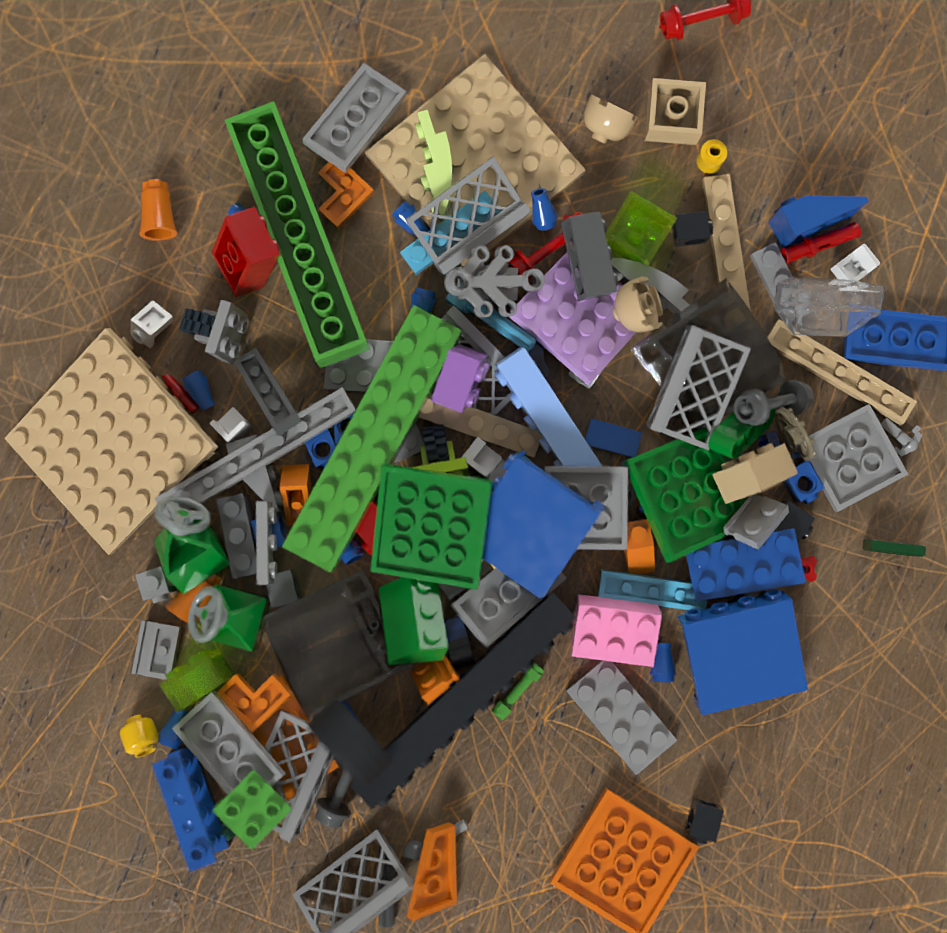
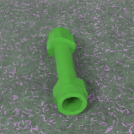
M534 663L503 701L499 699L491 711L504 721L512 712L511 707L533 681L537 682L545 671L538 664Z

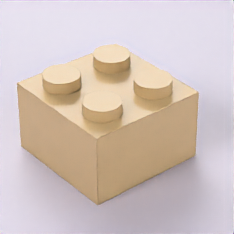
M653 78L648 92L645 141L697 145L703 129L706 82Z
M770 443L756 449L757 455L753 450L739 456L740 462L738 463L734 459L721 464L722 470L712 475L725 504L761 492L798 474L785 443L777 447H773V444Z

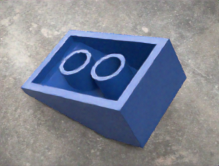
M794 196L780 204L781 207L774 211L775 215L768 223L782 249L853 217L869 200L867 197L804 196L796 200Z

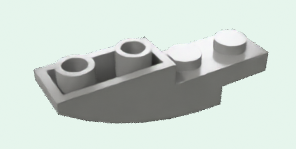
M612 257V269L617 275L618 282L621 281L625 284L641 276L647 277L649 281H646L649 287L655 286L661 299L662 308H668L675 314L673 317L680 325L684 327L686 325L693 326L702 315L683 299L689 290L681 283L651 266L632 260Z

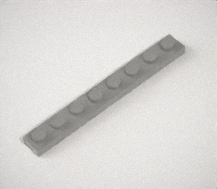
M340 388L298 413L302 421L280 436L277 435L274 429L269 430L156 497L155 500L158 503L164 498L179 496L190 498L203 504L356 412V409L345 390ZM178 505L179 507L185 508L189 511L193 509L185 505ZM165 507L163 513L170 520L172 512Z

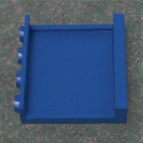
M522 450L517 456L512 454L503 467L507 470L502 478L498 476L492 484L493 493L490 499L483 559L542 600L606 506L597 500L594 504H591L525 459L524 455L526 452Z
M770 590L762 596H745L738 599L737 602L729 604L720 602L713 604L708 609H690L685 614L678 615V620L684 632L696 692L694 694L695 705L701 715L808 690L792 599L784 591Z

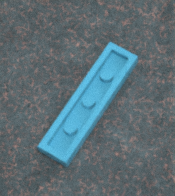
M485 190L479 194L478 202L491 205L492 198ZM467 203L457 210L456 218L470 220L472 204ZM477 205L474 221L483 223L488 220L490 207ZM495 209L494 215L497 212H499L500 209ZM445 219L435 226L434 233L448 236L451 220ZM455 221L452 237L463 238L466 236L469 223ZM473 224V230L479 225ZM423 235L424 238H425V239L427 240V242H428L429 236H428V235ZM433 237L432 249L437 256L446 250L447 239ZM418 239L400 252L415 275H418L434 263ZM452 240L451 246H452L454 243H456L457 241H456V240Z
M601 569L598 597L657 604L662 607L683 610L706 609L707 600L695 602L692 583L689 581Z

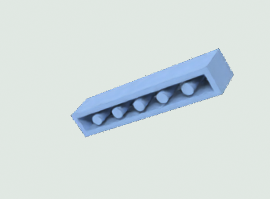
M524 347L518 348L494 365L497 370L494 373L495 377L502 387L507 385L512 392L509 395L510 400L517 409L522 407L527 415L524 417L526 424L531 431L537 430L541 436V439L538 440L547 454L551 452L555 457L554 466H602Z

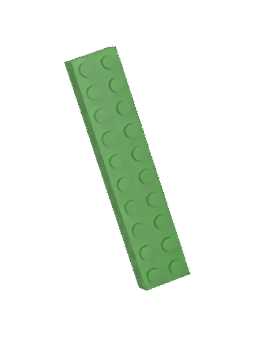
M270 102L226 119V126L259 213L266 221L267 231L271 238L275 239L278 243L280 256L277 261L316 363L320 368L370 350L275 102Z
M413 305L282 547L330 573L336 571L379 491L382 465H393L439 380L449 349L458 345L462 337V330Z

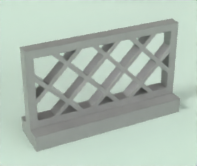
M491 157L406 218L405 221L433 260L437 270L445 275L467 259L474 247L485 246L531 211L526 203L522 202L496 159ZM492 166L497 174L495 185L481 183L483 171ZM477 176V182L470 181ZM500 180H501V182L503 183V185H504L505 187H500V186H499V185H500ZM466 183L476 185L473 201L459 199L461 187ZM480 186L494 188L491 205L478 202ZM456 191L455 198L448 197ZM498 191H508L514 201L506 207L496 206ZM444 199L454 201L451 217L438 214L439 203ZM459 202L472 204L470 220L456 218ZM477 205L490 207L489 218L483 223L474 221ZM434 207L433 213H428ZM495 209H501L494 215ZM422 215L432 216L430 233L420 231L414 221ZM437 217L451 220L448 236L434 233ZM455 221L469 223L467 235L463 238L452 237ZM473 224L479 225L473 230ZM423 235H428V236H429L428 242H427V240L424 238ZM433 237L447 239L446 250L438 256L432 249ZM452 240H456L457 242L451 246Z
M453 306L441 320L462 330V337L465 340H460L459 343H469L473 350L489 355L487 362L492 366V378H482L481 381H492V397H479L478 400H492V411L490 414L496 415L510 401L509 395L507 397H495V381L498 380L494 375L495 371H497L494 365L505 357ZM495 400H502V401L495 407Z
M686 325L646 426L657 432H662L709 450V438L712 432L720 425L751 348L695 326ZM703 336L713 340L717 351L702 356L699 346ZM719 343H722L727 346L720 348ZM731 348L742 351L738 362L728 366L722 352ZM696 353H697L699 359L694 360V358H695V356H696ZM719 355L724 368L710 374L705 360ZM701 362L706 376L692 382L689 370L691 366ZM726 372L729 379L728 386L717 392L712 378ZM687 379L688 384L685 385V386H683L684 383H685V380ZM708 380L713 394L699 399L694 386ZM690 388L696 401L681 407L678 400L680 392ZM716 398L719 408L715 414L707 417L702 403ZM675 405H677L678 410L673 411ZM698 405L703 419L689 425L684 411ZM680 413L686 427L677 431L666 428L670 417ZM714 419L712 425L710 426L709 421ZM703 423L706 424L708 429L704 442L695 439L691 430ZM688 431L689 436H686L681 433Z
M281 710L265 750L272 757L271 751L273 747L281 744L286 759L277 762V764L280 765L287 762L292 778L282 782L279 779L272 786V788L276 787L278 794L288 804L292 802L291 811L286 815L283 825L278 823L272 829L281 834L280 838L290 843L300 837L334 758L320 742L315 749L308 750L304 735L311 732L308 729L310 723L286 710ZM286 719L294 723L297 732L296 735L285 738L282 729ZM298 737L303 753L291 757L286 741ZM305 756L308 768L304 774L297 775L293 760ZM293 781L297 793L293 799L286 800L282 785Z
M376 829L292 895L314 933H356L411 891L415 880L412 876H408L381 830ZM375 839L378 840L382 847L380 858L367 856L369 844ZM352 857L361 858L359 874L346 872L348 860ZM366 860L379 862L376 878L364 876ZM384 863L393 865L399 874L392 881L382 880ZM331 873L340 875L337 891L325 888L327 876ZM345 876L357 878L355 895L343 892ZM363 880L376 882L374 894L370 898L360 896ZM381 884H386L383 888L380 889ZM309 890L319 891L316 907L309 906L303 897ZM324 893L336 895L334 911L322 909ZM342 896L354 899L353 908L349 914L339 912ZM320 913L333 915L331 927L323 932L319 925Z

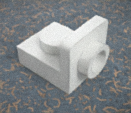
M151 301L131 319V335L138 343H144L147 347L151 348L154 345V338L173 322V316L157 303Z

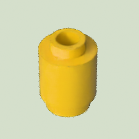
M716 139L705 142L696 158L698 168L705 173L718 171L727 157L725 144Z

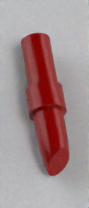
M171 374L161 375L166 385L172 391V394L181 401L191 414L198 411L199 406L184 390L183 385H180Z

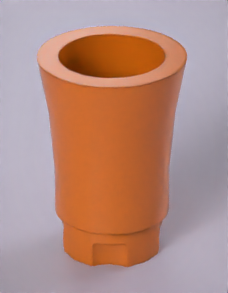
M150 179L142 183L139 235L144 239L155 241L168 240L177 235L168 184L160 179Z
M214 574L185 594L179 590L165 605V608L188 623L189 610L197 593L206 587H214V585L222 581V578ZM211 595L206 596L199 607L207 606Z

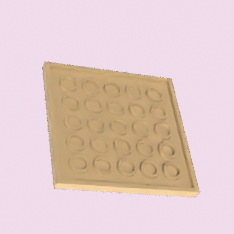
M485 54L365 152L366 156L405 201H408L410 205L414 204L417 210L429 203L428 201L433 200L430 190L425 192L420 177L425 175L423 166L427 165L423 148L427 146L424 138L419 139L415 123L419 122L418 112L428 110L435 134L446 131L452 159L453 184L489 158L494 157L522 202L526 203L531 212L487 243L485 247L489 250V253L532 218V191L544 188L547 190L550 201H552L586 171ZM492 166L483 171L481 183L495 185L497 174ZM477 176L470 181L477 182ZM500 180V185H499V186H500V187H505V186L503 185V183L501 182V180ZM468 183L463 185L459 199L473 200L476 185ZM480 186L479 194L486 190L489 196L493 197L494 188ZM456 191L452 193L453 198H455ZM498 191L497 206L506 207L514 201L508 191ZM451 200L450 209L447 216L452 215L454 205L453 200ZM459 202L457 210H459L467 203ZM422 215L423 222L430 229L432 216ZM437 217L436 225H435V226H437V225L440 223L438 217ZM478 250L477 256L482 259L483 254ZM469 256L459 265L461 267L464 266L467 263V261L471 258V256Z
M105 328L4 438L108 555L113 554L154 513L157 504L156 497L185 481L218 447L111 328Z

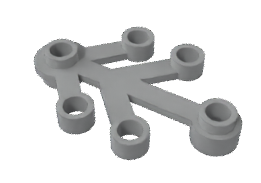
M507 245L496 249L495 258L480 276H471L478 265L489 258V250L485 246H477L471 250V258L462 269L455 268L447 273L445 287L454 296L463 295L474 306L476 316L485 318L492 314L493 307L490 302L483 301L472 289L480 287L499 306L500 315L510 317L517 312V305L514 301L508 300L497 287L522 286L526 291L531 292L541 289L545 278L538 269L527 270L522 275L495 276L503 265L513 258V250ZM478 250L483 254L482 259L477 256ZM502 250H505L507 253L506 259L502 257ZM528 276L532 279L531 285L528 282ZM455 278L460 281L459 287H456L454 283ZM506 304L510 306V311L513 309L512 313L506 312ZM482 305L486 307L485 314L481 312Z

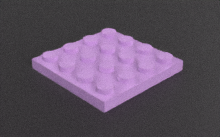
M566 252L544 275L545 282L543 287L536 291H529L516 304L517 312L515 315L510 316V318L589 386L636 332L625 328L620 321L616 320L613 314L617 292L623 286L620 281L617 285V292L578 301L569 257Z

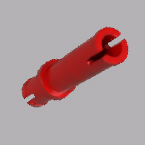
M852 222L813 238H803L800 243L782 248L781 254L786 264L804 257L812 258L820 251L855 238H860L861 229L858 223Z

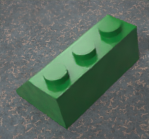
M401 577L379 587L388 665L442 661L448 649L438 583Z

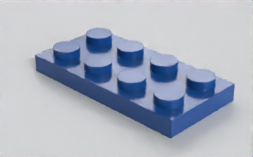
M850 306L847 308L843 358L855 362L947 372V317Z
M794 529L773 532L759 550L741 541L732 539L711 543L686 555L695 602L806 583Z

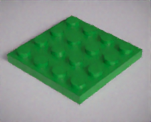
M705 427L693 432L695 439L704 442L708 429ZM680 439L623 462L624 467H628V476L666 563L679 559L728 536L724 533L723 527L747 500L744 497L725 504L712 475L722 470L721 464L730 461L728 457Z
M383 464L381 468L370 572L478 590L493 480Z

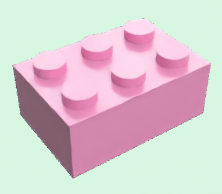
M578 594L575 611L576 618L574 619L575 626L573 627L571 639L572 656L654 666L662 617L659 605Z

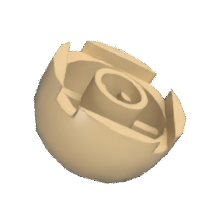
M594 95L590 96L584 111L586 127L594 132L592 138L606 144L608 139L612 141L624 139L629 135L638 119L634 114L603 101Z
M644 276L625 283L618 290L615 306L613 307V314L616 320L620 321L629 331L639 333L658 329L662 325V322L658 323V316L663 315L659 294L655 286H648L646 281H649V279Z

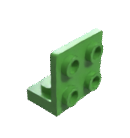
M252 770L226 797L223 796L215 804L212 811L253 850L291 811V806L255 770Z

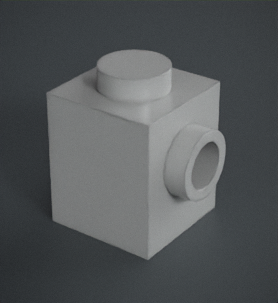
M162 566L135 575L143 601L152 600L153 604L169 599L168 594L177 591L176 586L166 578Z

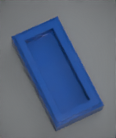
M590 419L585 441L590 447L633 458L636 457L642 432Z

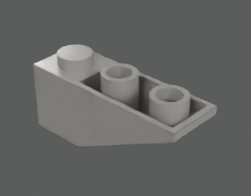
M253 435L227 443L228 454H231L259 436ZM268 464L243 479L264 502H272V507L276 508V512L283 513L281 491H277L274 482L278 480L274 465Z

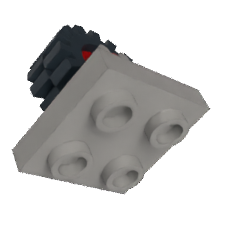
M221 300L218 312L203 309V312L186 308L179 330L195 336L194 340L207 344L205 352L223 362L234 364V360L238 358L241 351L240 342L242 335L246 333L249 326V315L233 303Z

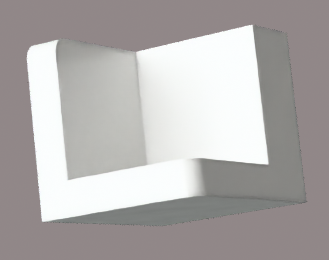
M234 407L218 422L215 420L210 422V425L228 443L240 440L253 427Z
M479 437L475 439L461 457H466L467 464L486 479L502 460V457L490 449Z

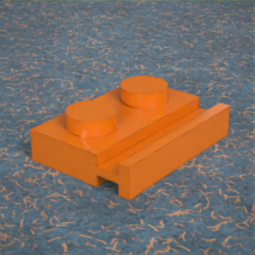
M446 654L442 661L418 663L411 672L418 690L427 704H430L447 691L452 681H460Z

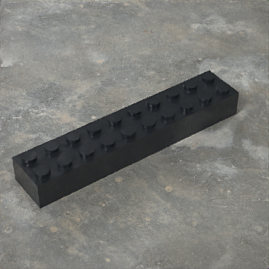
M550 592L459 677L460 681H454L447 691L437 697L383 748L393 759L388 768L364 789L353 779L350 783L353 790L372 810L378 804L381 808L393 798V793L398 785L401 788L405 787L414 778L413 774L416 772V768L420 766L421 769H424L434 759V751L439 747L444 750L454 740L455 732L459 728L464 731L475 720L474 714L479 709L484 712L495 701L494 695L499 690L504 693L515 682L514 676L519 671L524 674L534 665L533 658L539 652L544 655L555 645L553 639L559 633L564 636L575 626L572 622L576 618L574 614L553 592Z

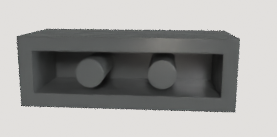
M600 211L571 216L561 222L578 301L608 296L617 292L618 278L612 269V251L610 246L607 245L605 236L606 223L601 218Z
M238 494L216 499L233 579L257 574V545L251 525L254 515L250 496Z

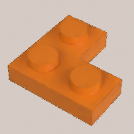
M328 162L318 172V175L336 191L318 210L339 230L374 194V189L351 168L345 173Z
M238 673L217 692L251 733L256 732L293 695L292 691L276 674L271 675L255 691Z

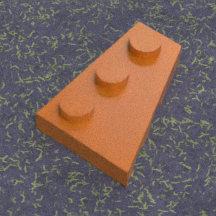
M449 822L426 831L407 912V918L412 921L457 904L455 825Z

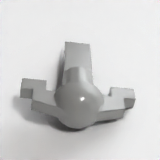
M887 417L880 423L887 432L904 446L901 450L897 447L894 448L901 457L917 449L922 434L919 432L921 428L918 425L911 430L915 434L911 438Z

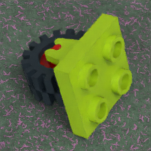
M444 425L422 428L425 446H420L423 465L412 468L470 477L466 457L455 459L452 440L447 441Z

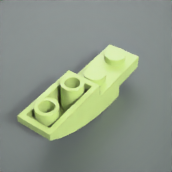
M428 110L417 113L419 122L415 123L419 139L424 138L427 146L423 148L427 165L423 166L425 175L420 177L425 192L430 190L432 199H434L453 185L452 159L446 131L435 134ZM444 199L439 203V215H448L451 200ZM439 218L440 223H441L443 220H445V219H443V218Z

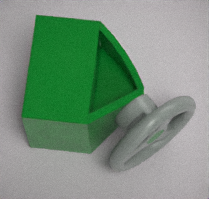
M173 496L164 498L156 504L154 509L155 517L166 528L156 537L154 544L166 578L183 594L229 565L217 532L209 524L210 514L201 503L190 498ZM178 505H185L195 509L196 511H189L185 508L179 507ZM165 507L172 512L170 520L163 513Z
M224 584L206 587L197 593L191 604L188 616L190 634L198 642L203 643L211 640L240 649L255 651L259 648L271 604L269 596ZM211 595L207 606L199 607L203 599ZM197 616H199L202 622L201 633L197 628Z

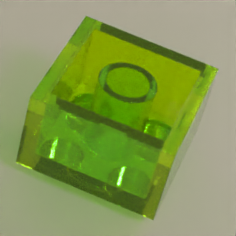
M631 191L606 231L607 245L610 246L613 252L623 258L649 266L677 217Z
M209 649L201 651L188 659L190 665L178 666L165 674L167 680L162 682L160 686L177 713L193 705L228 682L235 675L219 649L212 652Z

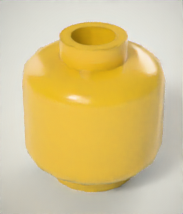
M140 714L126 719V724L119 732L126 753L134 755L136 758L154 752L160 738L154 721L151 718H142Z

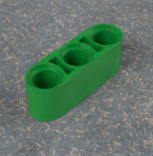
M770 409L768 419L763 424L757 426L742 423L736 417L735 412H733L712 432L708 442L709 449L733 460L737 459L770 427L775 417V409Z

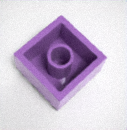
M460 344L449 349L431 401L460 413L464 412L468 407L471 408L473 403L476 404L481 389L477 388L482 378L485 379L490 364L487 363L489 355Z

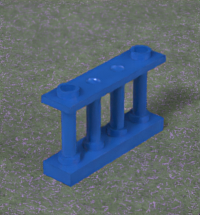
M186 746L167 754L168 758L153 763L152 767L189 872L217 862L215 853L229 848L231 844L223 821L212 811L216 802L203 765Z

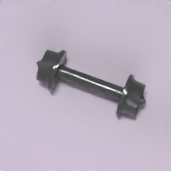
M789 380L783 383L776 397L767 398L758 389L745 391L736 399L734 412L742 423L757 426L763 424L768 419L770 409L783 406L786 409H793L794 415L804 413L813 403L814 395L808 384L798 380Z
M345 770L342 772L332 799L322 797L316 802L318 808L316 819L328 827L340 828L344 820L348 819L351 815V810L342 803L352 779Z

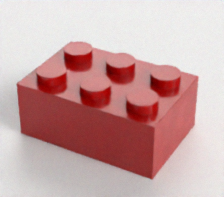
M255 207L224 218L211 253L232 293L237 298L264 287L280 256V249L276 240L272 239L268 233L264 217L258 214Z

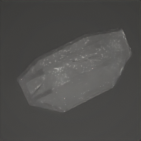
M795 277L777 282L773 309L794 335L846 337L867 323L871 318L881 314L885 287L847 279Z

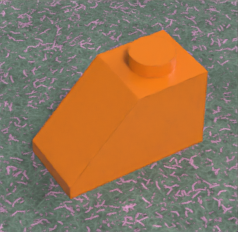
M310 464L283 465L280 491L287 526L295 524L313 491Z
M647 519L627 523V550H624L628 573L641 575L655 572L654 543L651 527Z

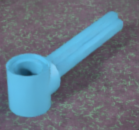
M450 293L446 296L445 301L451 307L455 306L462 314L471 312L476 315L474 306L468 300H457L458 296ZM484 305L481 306V312L483 314L486 313V307ZM493 309L489 317L480 318L517 346L524 347L527 352L533 349L536 339L506 317L501 316L496 310Z

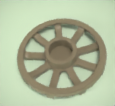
M783 406L778 408L775 412V420L783 439L800 459L804 461L812 460L816 456L812 446L815 442L805 431V423L803 421L799 422L794 416L793 409H786ZM800 447L803 451V455L800 452H798L800 450Z

